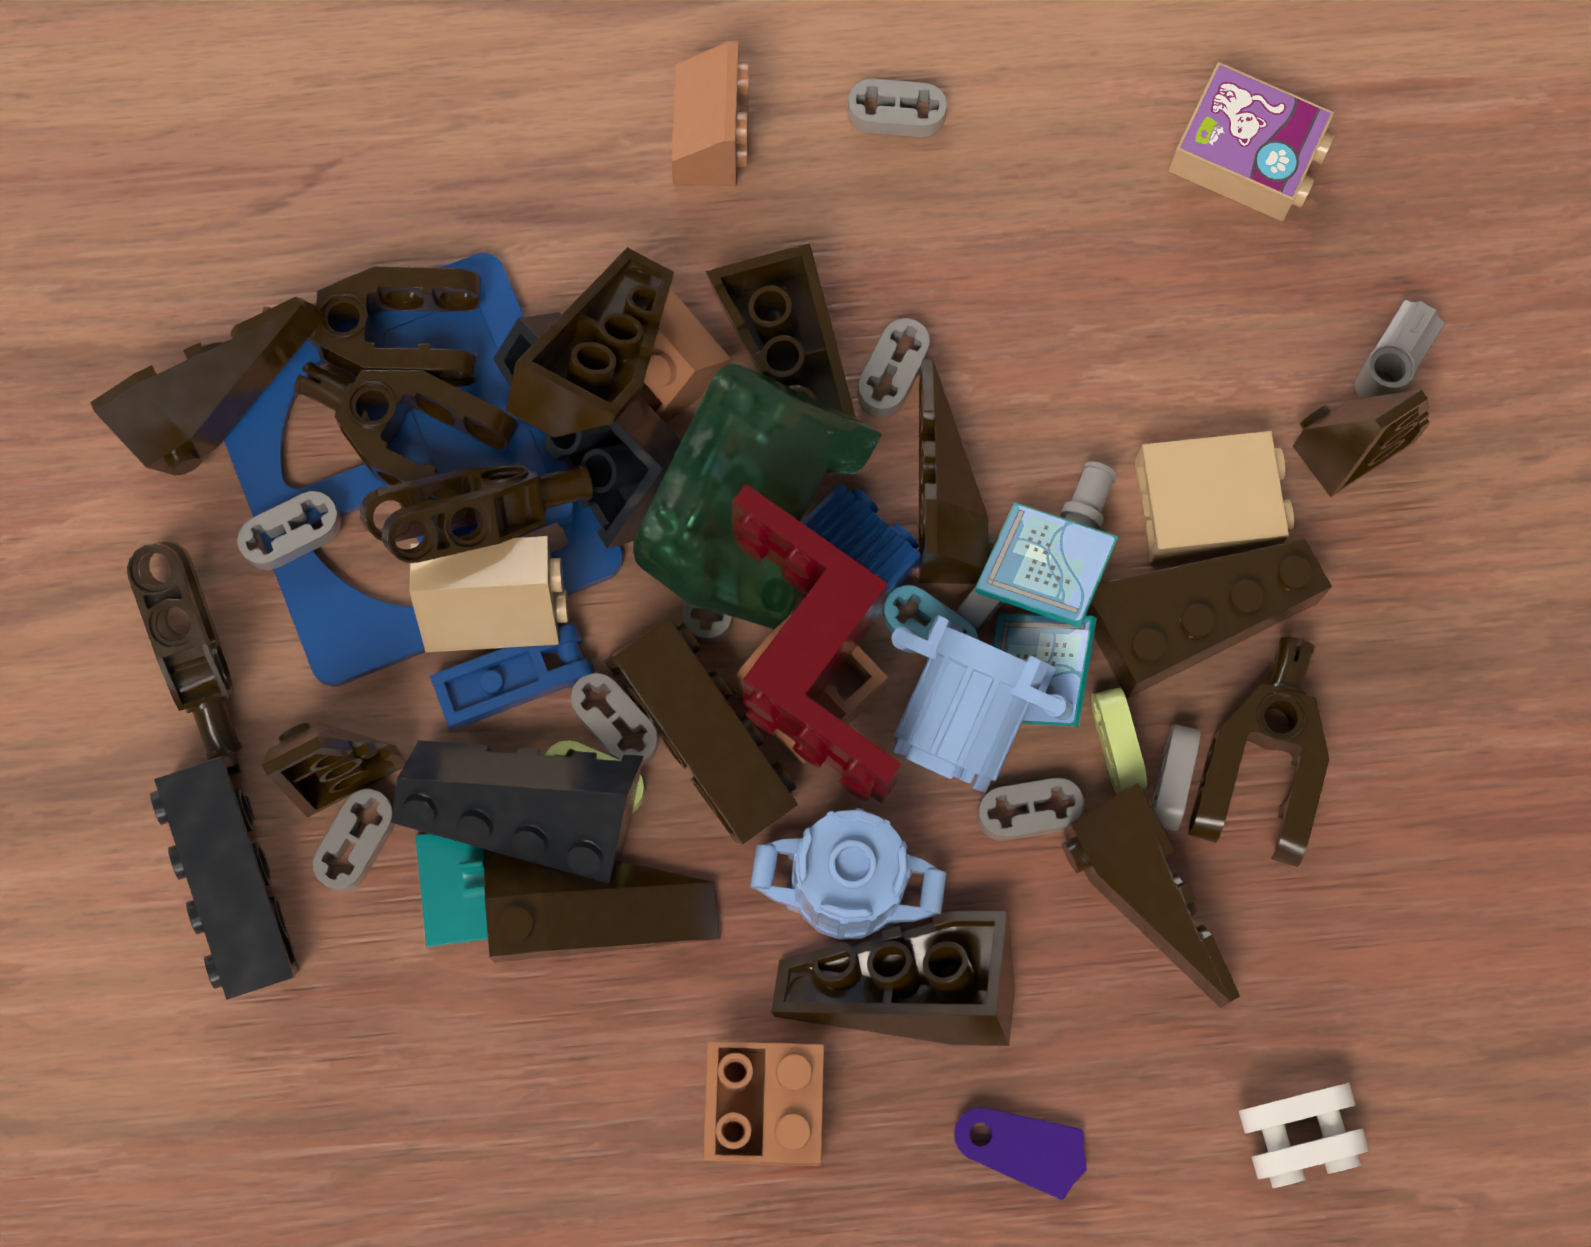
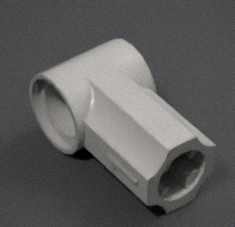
M1404 300L1357 375L1355 391L1359 399L1401 393L1406 390L1416 370L1445 324L1438 316L1436 309L1422 301L1410 302ZM1375 371L1388 373L1395 382L1383 381L1377 376Z

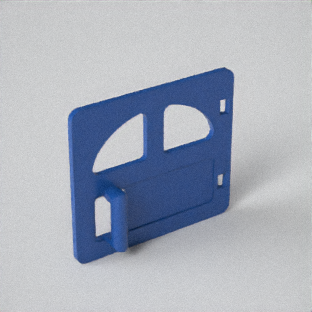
M477 253L440 267L466 269L477 273L481 277L480 306L475 310L468 312L375 311L373 313V342H375L376 348H418L419 343L430 344L431 349H455L467 351L474 355L478 354L476 383L457 388L506 412L510 387L493 358L518 318L524 316L503 265L497 257L489 253ZM346 319L339 322L334 330L342 333L349 332L359 322L353 319ZM305 341L224 439L253 517L309 491L321 492L329 496L339 510L341 517L359 510L363 499L371 491L389 486L376 479L365 464L304 488L295 489L286 485L283 472V445L290 412L298 396L294 392V385L299 374L307 377V373L302 371L303 366L307 362L311 361L318 367L326 363L321 360L317 348L313 347L311 341ZM381 404L372 405L366 409L370 422L380 420L388 411V407ZM411 409L406 413L400 432L389 443L391 451L423 467L426 463L437 467L439 474L464 469L522 464L531 471H536L538 475L566 470L562 460L554 461L545 447L544 443L547 441L545 432L508 412L506 413L512 416L519 426L506 450L490 447L415 409ZM579 501L546 508V525L515 537H521L556 522L558 526L564 529L568 544L564 548L551 552V558H561L563 589H567V595L613 578L622 567L623 556L620 546L606 548L597 533L602 528L590 507L583 509ZM315 507L310 508L306 511L308 520L293 528V530L304 524H310L314 529L316 526L323 524L321 517L328 513V511L320 514ZM478 524L451 530L456 536H467L476 530ZM266 532L260 533L267 554L273 551L271 542L287 532L275 538H270ZM423 536L417 537L419 543L422 541ZM314 551L273 569L312 672L324 685L331 687L341 686L425 653L414 607L385 603L359 592L337 577L318 558Z

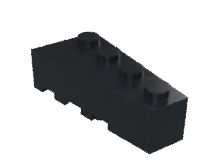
M560 312L518 318L493 358L509 387H511L516 361L562 315ZM639 395L613 424L558 437H552L545 433L547 441L544 445L554 461L562 460L566 469L575 468L578 465L586 466L592 482L593 497L587 501L580 500L579 503L583 509L590 507L602 527L597 533L606 548L646 538L700 461L698 456Z
M418 740L397 778L391 823L609 884L626 844L644 756L623 755L621 761L597 759L595 752L574 751L571 757L541 755L538 748L519 747L515 753L492 752L489 745Z
M236 753L156 778L154 781L157 791L150 793L151 803L160 825L169 824L175 842L174 846L168 847L174 873L178 880L187 878L193 900L186 902L192 928L196 934L204 932L211 952L210 955L204 956L209 980L214 989L223 988L226 1000L294 978L299 972L279 900L275 895L269 897L265 887L272 884L265 851L262 850L259 842L251 843L248 832L254 831L253 820L255 819L249 797L244 796L241 788L234 789L231 775L241 772Z

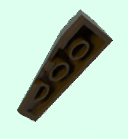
M627 247L516 361L505 411L552 437L613 424L641 393L674 271Z
M294 297L235 325L231 330L232 339L224 343H211L203 347L199 342L183 350L187 358L186 361L158 374L152 365L144 368L91 401L90 404L99 418L146 468L175 476L189 473L202 463V457L222 443L326 316L322 308Z
M922 359L919 373L918 551L921 554V559L918 567V583L977 584L998 539V535L988 534V515L933 359Z
M1420 389L1349 400L1330 411L1327 405L1322 406L1300 423L1303 431L1295 441L1293 448L1331 498L1418 440L1430 425L1427 419L1429 418V413L1427 412L1429 409L1428 398Z
M303 723L290 728L279 736L280 743L268 749L262 766L267 776L308 818L351 796V794L403 769L406 761L396 745L323 723H318L312 727L309 723Z
M1139 783L1125 789L1070 823L1064 831L1067 841L1062 843V848L1076 873L1084 871L1089 882L1220 1008L1239 998V992L1212 934L1204 925L1196 927L1191 916L1196 914L1194 904L1196 898L1189 883L1183 882L1177 874H1172L1167 865L1169 863L1167 855L1173 853L1174 850Z
M484 849V892L489 957L494 963L720 939L715 886L712 881L618 861L611 881L607 884Z
M949 911L932 916L934 921L932 923L904 931L901 930L900 926L881 931L883 937L852 946L846 942H841L779 960L771 1012L774 1017L950 1045L1009 1046L1015 994L1009 914L1007 911Z

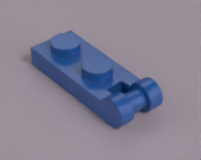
M569 624L559 627V645L502 648L430 675L450 731L559 690L573 688L580 678L595 673L591 660L584 659L579 647L583 639L576 624ZM558 653L563 666L547 671L542 657Z

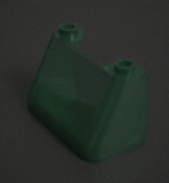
M734 363L724 366L712 379L637 530L633 543V554L636 563L640 568L691 605L775 629L789 617L797 599V589L783 579L781 576L783 569L766 557L762 562L757 561L736 545L735 540L738 537L733 535L732 501L747 484L801 522L828 467L846 475L856 473L869 460L882 433L854 417L756 371Z

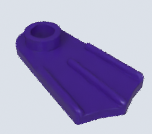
M987 1108L970 1109L963 1113L955 1124L954 1141L960 1153L966 1158L1059 1200H1063L1073 1184L1087 1170L1084 1155V1132L1082 1129ZM977 1123L985 1125L989 1131V1139L982 1146L975 1145L969 1136L970 1129Z

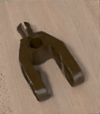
M373 266L317 290V301L313 304L322 308L326 317L306 341H311L313 347L317 348L321 360L355 377L358 376L361 370L425 371L455 387L470 386L477 381L478 354L474 355L467 351L455 349H431L430 344L419 343L418 348H376L375 342H373L372 315L375 311L468 312L475 310L480 306L481 277L473 271L458 268ZM264 306L262 312L271 309V307ZM346 319H353L359 322L349 332L342 333L334 330L339 322Z
M309 361L302 368V371L307 373V377L299 374L294 385L295 393L304 395L335 411L334 417L342 434L373 476L388 485L439 475L437 467L426 463L423 467L391 451L389 448V443L400 432L403 419L411 409H415L499 450H506L519 426L518 422L503 410L425 371L361 370L356 379L348 382ZM381 404L388 407L386 415L378 421L370 422L362 419L363 412L372 405ZM444 488L435 491L429 500H440L455 495L452 490Z
M522 464L464 469L373 490L362 501L360 519L363 526L376 539L382 541L384 546L398 560L406 563H419L501 544L546 525V508L580 500H591L593 497V487L586 466L583 465L544 475H538L536 471H531ZM444 488L452 490L455 495L440 500H429L435 491ZM385 501L398 502L401 509L394 511L386 519L382 529L376 527L373 521L375 509ZM478 524L476 530L467 536H456L451 530ZM423 536L422 541L414 548L402 549L397 547L396 542Z
M171 541L144 545L135 550L129 558L127 574L154 654L173 701L179 711L185 709L186 713L193 712L208 760L237 751L242 746L236 736L225 701L230 699L229 694L233 691L232 679L191 557L185 548ZM155 553L165 556L171 564V575L167 582L157 580L150 572V560ZM172 607L180 608L188 615L190 629L187 634L176 633L170 627L168 614Z
M1281 637L1270 682L1261 683L1212 736L1189 822L1188 835L1217 843L1228 813L1246 741H1250L1266 750H1279L1289 753L1292 756L1291 765L1296 766L1289 797L1279 809L1278 818L1283 820L1276 848L1271 859L1298 867L1309 842L1329 763V754L1316 698L1307 696L1302 691L1315 646L1303 640L1301 646L1296 648L1298 638ZM1277 709L1283 712L1289 721V731L1284 734L1272 731L1265 721L1266 710Z

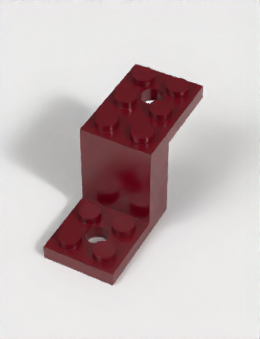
M745 484L732 501L733 535L738 537L735 540L736 545L757 561L762 562L765 557L783 569L781 576L787 583L798 591L807 594L743 678V705L749 708L746 716L767 733L773 735L778 729L796 743L792 749L811 765L820 768L825 763L842 775L839 783L855 797L867 802L871 796L882 804L894 788L902 764L817 704L816 700L881 615L888 583L752 487Z

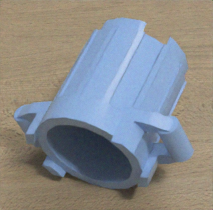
M936 615L926 640L906 627L897 628L891 637L893 645L907 653H920L928 657V660L894 736L897 739L891 751L905 755L906 759L949 779L956 777L971 784L976 773L977 777L972 788L986 793L991 780L996 781L1030 703L1044 708L1046 714L1058 720H1067L1073 714L1074 709L1071 701L1057 694L1049 695L1045 693L1056 667L1030 655L1026 662L963 634L964 627L939 615Z
M856 808V810L828 812L824 818L804 831L803 838L781 839L764 845H756L750 888L756 889L775 902L786 905L787 910L800 913L802 918L821 934L838 940L862 939L881 930L885 926H898L900 922H914L941 914L947 873L937 869L921 858L908 855L906 852L908 847L905 841L901 840L898 833L890 825L891 822L886 818L883 820L879 816L863 811L864 809ZM778 854L788 855V859L793 860L792 889L773 886ZM913 873L923 874L920 906L900 905L909 878Z

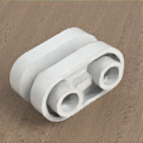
M1350 1083L1238 1111L1245 1134L1262 1130L1268 1152L1251 1157L1258 1180L1269 1177L1272 1188H1277L1306 1180L1304 1168L1325 1164L1327 1174L1361 1166L1358 1154L1369 1152L1364 1130L1361 1128L1346 1132L1339 1111L1340 1109L1356 1105ZM1317 1116L1323 1138L1290 1146L1284 1124Z

